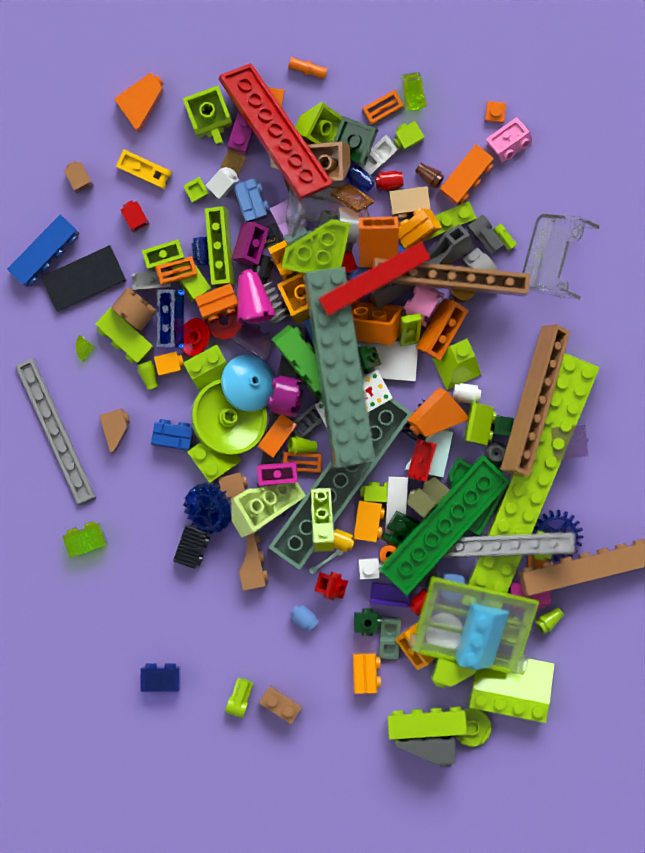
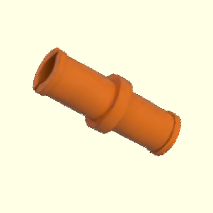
M292 56L288 69L302 72L305 76L312 75L323 80L328 68L312 64V61L308 60L306 62Z

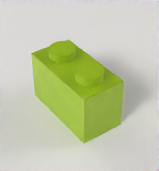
M179 239L142 250L149 272L155 270L157 265L185 258Z

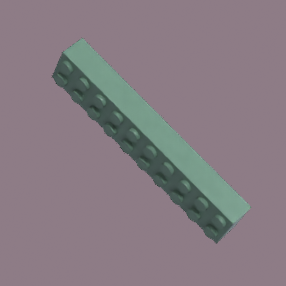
M345 267L306 272L303 274V281L333 468L375 461L351 304L327 316L318 300L319 297L347 282Z
M393 398L368 412L375 461L333 468L331 460L311 488H330L333 524L406 424L407 419L413 414ZM311 489L268 547L298 570L302 568L314 551Z

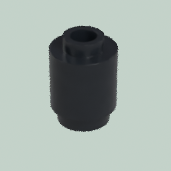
M261 255L259 265H253L252 269L253 272L258 273L263 284H267V280H270L274 261H271V257L267 255Z

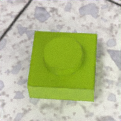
M200 176L183 185L192 203L209 195Z

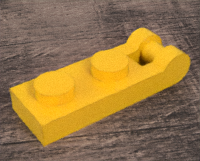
M124 149L116 164V168L165 190L168 177L170 178L172 175V171ZM156 172L161 173L159 180L154 178Z

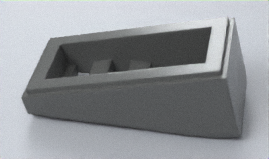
M319 401L311 405L293 421L295 424L298 423L304 430V433H301L295 427L292 431L294 436L304 438L323 422L322 418L314 411L316 409L315 404ZM309 413L315 419V423L308 417ZM302 419L308 423L309 428L301 421Z

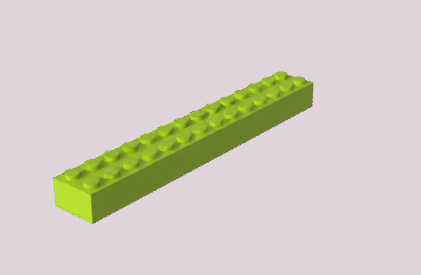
M564 353L530 476L511 475V482L503 494L486 536L532 534L600 367ZM523 555L477 557L467 585L507 593ZM462 594L460 602L470 606L471 603H474L475 597ZM489 600L487 607L501 609L503 603Z

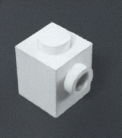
M225 167L219 169L206 186L220 199L226 197L234 188L233 186L240 180L236 177L237 174L234 170Z
M378 558L358 559L360 579L379 578V574H382V572L378 568L382 565V562H378Z

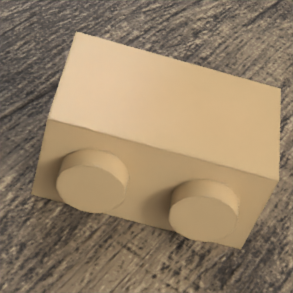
M427 186L389 191L392 217L405 219L420 208L431 209Z

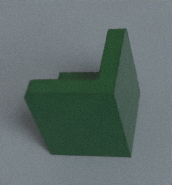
M496 415L492 429L493 435L510 437L514 418Z

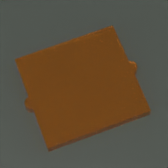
M349 183L342 187L339 186L338 189L331 192L332 197L356 213L363 209L367 210L370 205L374 204L373 199Z

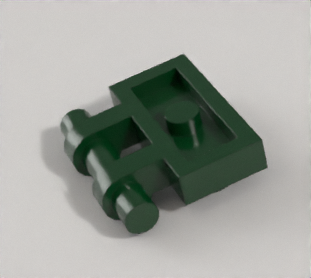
M396 510L387 525V529L392 532L390 535L383 533L381 540L385 541L387 545L398 547L403 541L397 539V537L401 535L406 538L420 521Z

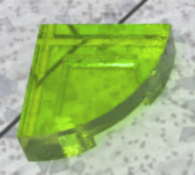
M79 335L75 345L76 353L84 362L95 346Z

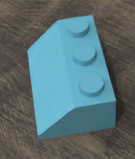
M471 603L455 654L459 666L477 670L493 666L508 618V611Z

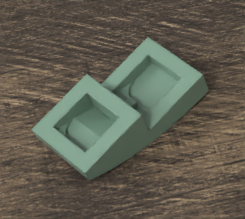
M382 617L380 658L398 659L399 645L395 638L400 635L401 618Z

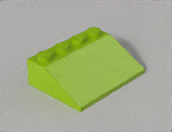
M497 652L495 657L509 660L510 654ZM519 657L516 672L505 673L487 668L476 669L468 700L469 708L546 723L554 663Z

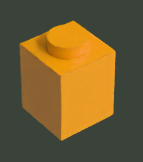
M177 352L154 357L158 376L182 372L181 367L184 366L182 355L178 356Z

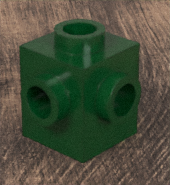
M367 345L358 348L361 372L364 371V374L374 372L375 367L381 365L376 347L367 348Z
M362 608V612H354V632L362 633L361 636H373V633H377V628H381V617H378V613L374 612V609ZM369 619L371 620V623L369 625H365L364 621Z

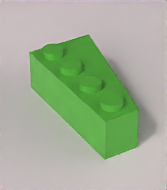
M288 325L274 336L271 341L314 396L323 402L316 357L313 353L315 350L309 342L305 343L301 338L303 334L297 327L293 328Z

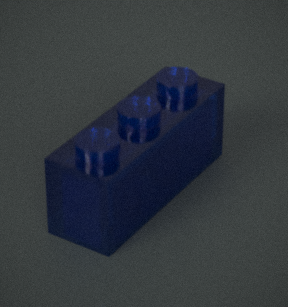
M157 290L158 348H184L183 290Z

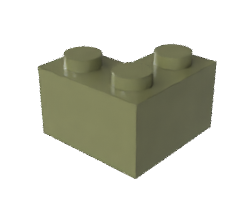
M435 477L429 478L423 484L422 490L420 488L417 491L413 490L407 497L408 501L406 503L423 519L427 517V514L438 505L437 503L449 491Z

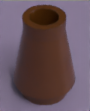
M420 163L415 170L430 187L435 189L438 188L444 179L441 171L423 163Z

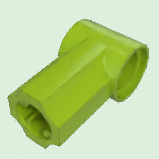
M238 677L224 713L243 719L248 705L247 700L254 682Z

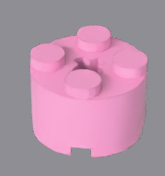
M416 286L413 291L415 293L413 299H409L403 309L406 313L405 316L420 313L422 318L421 325L427 327L426 321H431L440 305L438 302L439 298L443 299L445 294L433 287Z

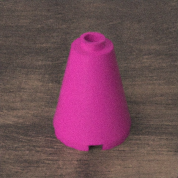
M252 269L242 271V275L238 277V324L245 325V321L255 324L271 319V316L275 318V310L258 273L253 272Z

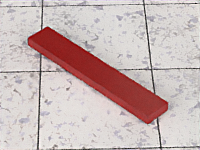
M419 242L319 297L318 300L327 316L429 261L431 258L422 242Z

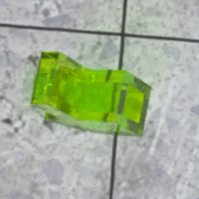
M420 72L402 74L401 80L406 110L418 111L427 107Z

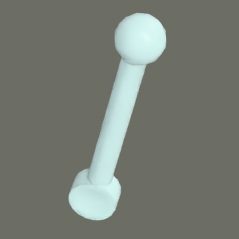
M336 549L334 554L317 566L311 567L309 569L310 573L315 574L320 567L337 555H342L343 551Z

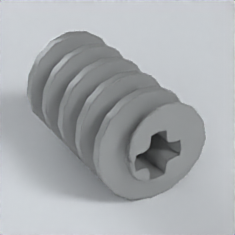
M271 281L263 286L276 315L275 318L272 317L269 320V324H277L291 316V314H285L288 307L281 308V305L284 303L283 300L277 301L280 294L273 295L276 288H269L272 283Z

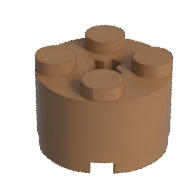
M129 287L125 289L111 307L140 332L157 312L155 308Z

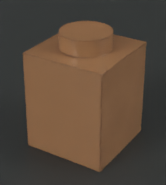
M74 161L66 166L67 169L64 172L76 193L93 185L81 161L78 163Z

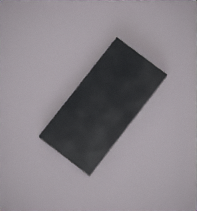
M110 245L41 276L56 312L126 281Z

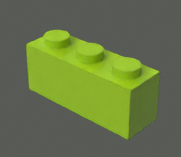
M111 307L95 323L99 327L96 331L104 338L106 336L110 337L113 340L111 344L118 351L122 348L127 353L125 357L132 364L135 361L140 364L155 348Z

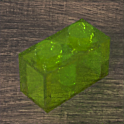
M95 521L84 524V529L77 530V527L66 531L67 535L62 536L69 558L108 545L101 523L96 524Z

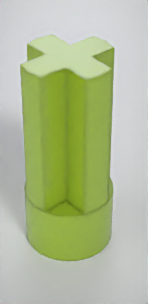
M502 223L493 229L508 251L517 245Z

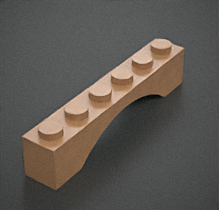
M242 473L218 478L222 497L230 502V504L231 499L244 492L245 487H248L247 478L242 476ZM253 532L246 536V555L239 571L243 591L266 586V581H269L267 570L262 568V563L265 560L263 551L258 550L257 544L261 543L258 532Z

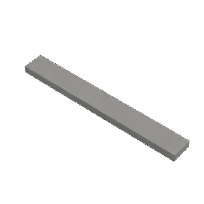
M34 358L15 365L77 505L95 498L93 489Z
M553 533L460 537L442 558L575 553V534Z

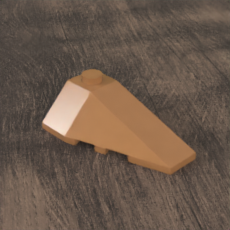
M342 141L308 145L332 182L345 180L350 167V145ZM270 157L271 168L278 169V167Z

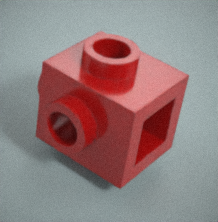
M331 571L329 575L320 572L314 591L324 594L323 598L334 601L335 597L343 599L348 580L342 579V575Z

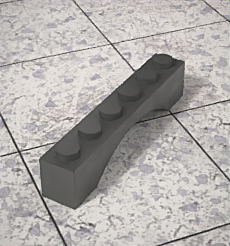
M460 224L447 231L428 253L431 259L425 263L449 266L474 250L470 234ZM387 283L367 295L379 310L416 286Z

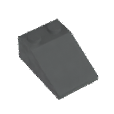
M453 736L395 739L396 747L434 764H440V767H451L452 764L456 763L455 739Z

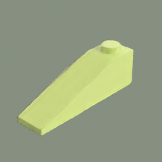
M298 482L247 489L231 499L232 522L241 537H245L296 504L306 495Z

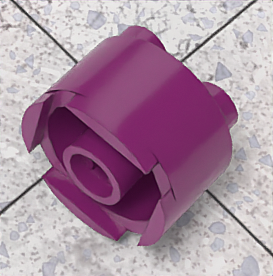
M281 375L278 378L274 377L272 383L274 394L273 397L270 396L268 408H271L272 413L297 417L295 411L300 410L303 390H300V385H304L302 379Z

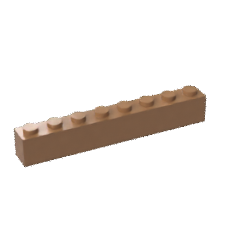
M375 258L372 264V268L387 261L388 259ZM423 263L389 283L524 297L529 293L530 274Z
M557 324L543 325L539 333L500 469L513 476H530L571 332Z
M634 540L633 545L629 546L626 543L618 544L612 550H608V547L596 550V554L590 555V552L578 554L579 558L572 559L571 556L561 558L560 562L553 564V561L541 563L542 567L535 568L534 565L524 567V571L518 573L523 595L530 596L645 567V540Z

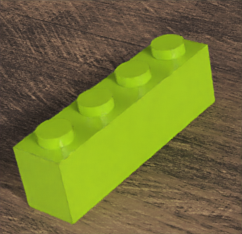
M224 206L205 208L211 285L222 287L231 283L233 286L235 285L233 260L231 259L232 244L229 211Z
M461 706L449 707V711H442V708H430V712H423L422 709H412L411 713H403V710L392 711V714L387 716L389 739L467 735L466 709L461 710Z

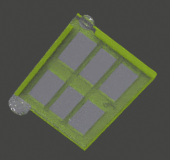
M432 577L415 634H411L409 637L408 645L411 646V651L457 662L455 654L471 603L509 612L493 666L487 667V669L523 675L528 664V657L523 655L538 608V600Z

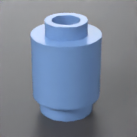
M303 604L300 607L296 605L290 612L292 615L290 619L301 629L308 632L319 621L316 619V615Z

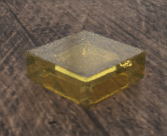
M228 149L221 168H231L238 175L246 157Z

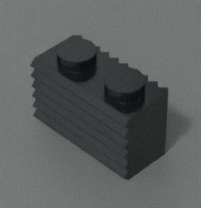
M185 525L173 562L193 569L197 565L200 566L204 555H201L203 547L207 548L210 537L207 536L208 532Z

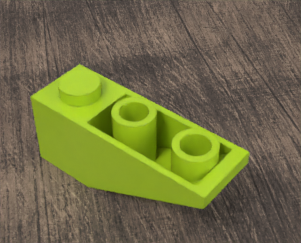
M330 488L311 489L315 552L334 551Z

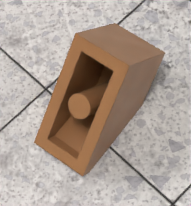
M123 409L99 415L110 452L117 451L129 428L130 418L128 412H124Z

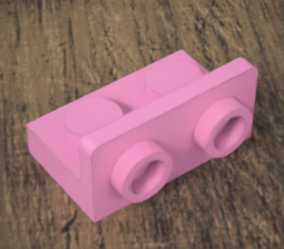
M516 117L489 136L486 141L498 155L500 162L504 163L513 158L522 149H526L532 143L530 131Z

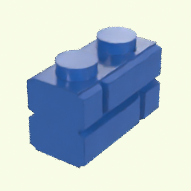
M160 419L159 422L154 423L151 445L189 451L194 430L190 428L188 423L179 422L177 426L171 425L170 420Z

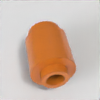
M384 545L379 551L380 560L384 562L387 559L386 553L388 551L393 552L396 548L392 545Z

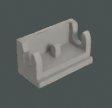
M157 271L139 272L131 275L133 279L132 290L134 292L173 289L172 283L160 286ZM171 275L165 276V277H163V279H167V278H170V277H172V276H171Z

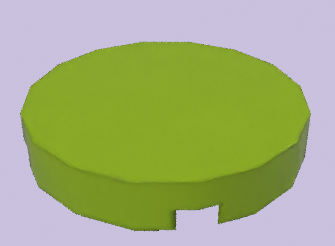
M466 708L467 735H455L456 739L468 747L484 744L491 733V722L482 710Z

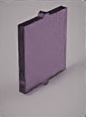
M585 424L573 425L568 432L562 431L560 427L551 428L552 441L556 438H561L564 441L562 449L557 450L553 447L556 459L589 456L587 446L589 439L586 437Z

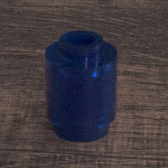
M354 165L346 175L349 182L362 193L365 190L369 192L375 184L373 182L374 177L361 166Z
M207 237L193 238L192 255L194 262L198 266L209 264Z

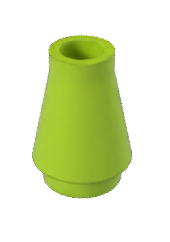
M152 360L138 364L137 372L146 385L147 390L158 387L155 364L152 363Z
M294 436L289 438L287 449L293 455L315 453L317 451V442Z
M556 607L554 610L538 617L535 624L543 634L550 633L560 619L564 617V614Z

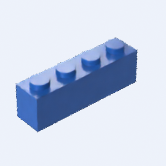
M60 214L7 270L25 287L28 285L32 286L38 280L37 276L42 271L46 272L52 264L50 262L55 257L58 259L65 252L64 248L68 244L72 245L78 239L77 235L79 232Z

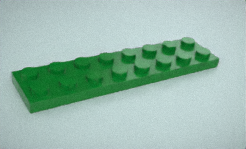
M481 455L437 503L438 505L427 514V517L414 528L382 563L378 570L407 596L511 481L484 455Z

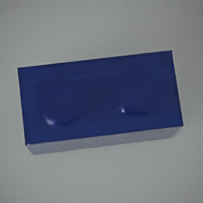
M145 663V666L140 668V692L181 690V666H176V663H164V666H157V663Z

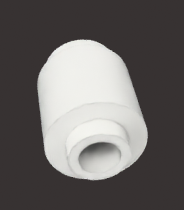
M464 383L454 385L453 398L457 402L471 404L480 401L481 390L478 389V385Z

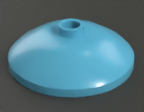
M240 355L233 358L225 366L221 377L222 390L226 399L235 408L246 412L257 411L267 406L270 396L273 397L274 389H272V383L275 376L270 366L263 359L255 355ZM252 378H255L256 384L252 382Z

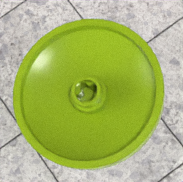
M221 379L205 386L196 396L191 409V423L197 438L208 449L222 455H237L248 451L260 441L267 426L266 406L253 412H246L235 408L226 399L222 390Z

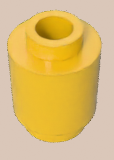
M333 529L334 548L346 553L348 549L352 551L355 539H352L353 534Z

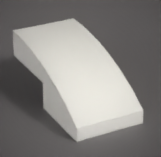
M385 135L371 149L365 166L359 165L371 176L399 149Z

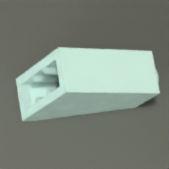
M449 428L430 435L425 439V442L437 444L428 475L444 477L453 435ZM411 459L405 466V470H409Z

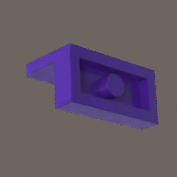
M372 583L370 603L409 608V594L406 596L395 585Z

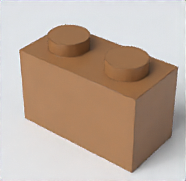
M271 684L259 700L261 705L292 724L302 709L301 704Z

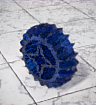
M206 482L197 484L189 490L184 498L186 501L183 506L186 507L184 513L188 514L187 519L192 521L191 526L196 525L197 529H202L203 532L209 531L212 534L221 532L232 521V506L229 503L231 497L225 495L226 491L222 492L220 490L221 486L215 488L214 483L208 485Z
M550 510V517L543 513L544 521L539 518L537 519L540 525H535L534 529L541 532L545 529L548 534H553L551 531L558 532V530L561 533H565L569 526L572 533L575 534V545L582 546V543L577 542V539H583L584 536L578 535L577 532H581L583 529L575 527L580 522H572L575 517L574 515L567 518V511H564L561 516V511L556 510V516H554L553 511ZM559 519L564 521L556 529L548 525L553 520ZM552 554L554 555L553 559L555 562H558L559 556L560 558H565V554Z

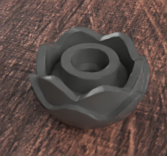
M492 442L486 447L484 456L494 466H500L504 459L506 446L500 442Z

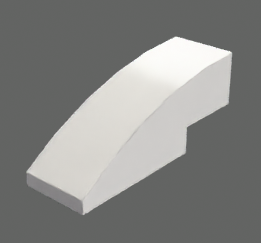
M388 477L385 533L387 534L392 532L387 529V525L396 510L406 515L407 477Z

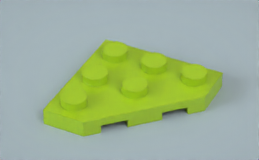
M331 219L285 248L281 268L301 273L340 268L351 223Z

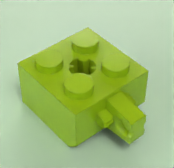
M219 85L182 98L197 139L206 135L208 138L213 136L216 146L223 144L220 133H223V129L231 127L233 124ZM206 109H209V111H211L210 115L205 114Z

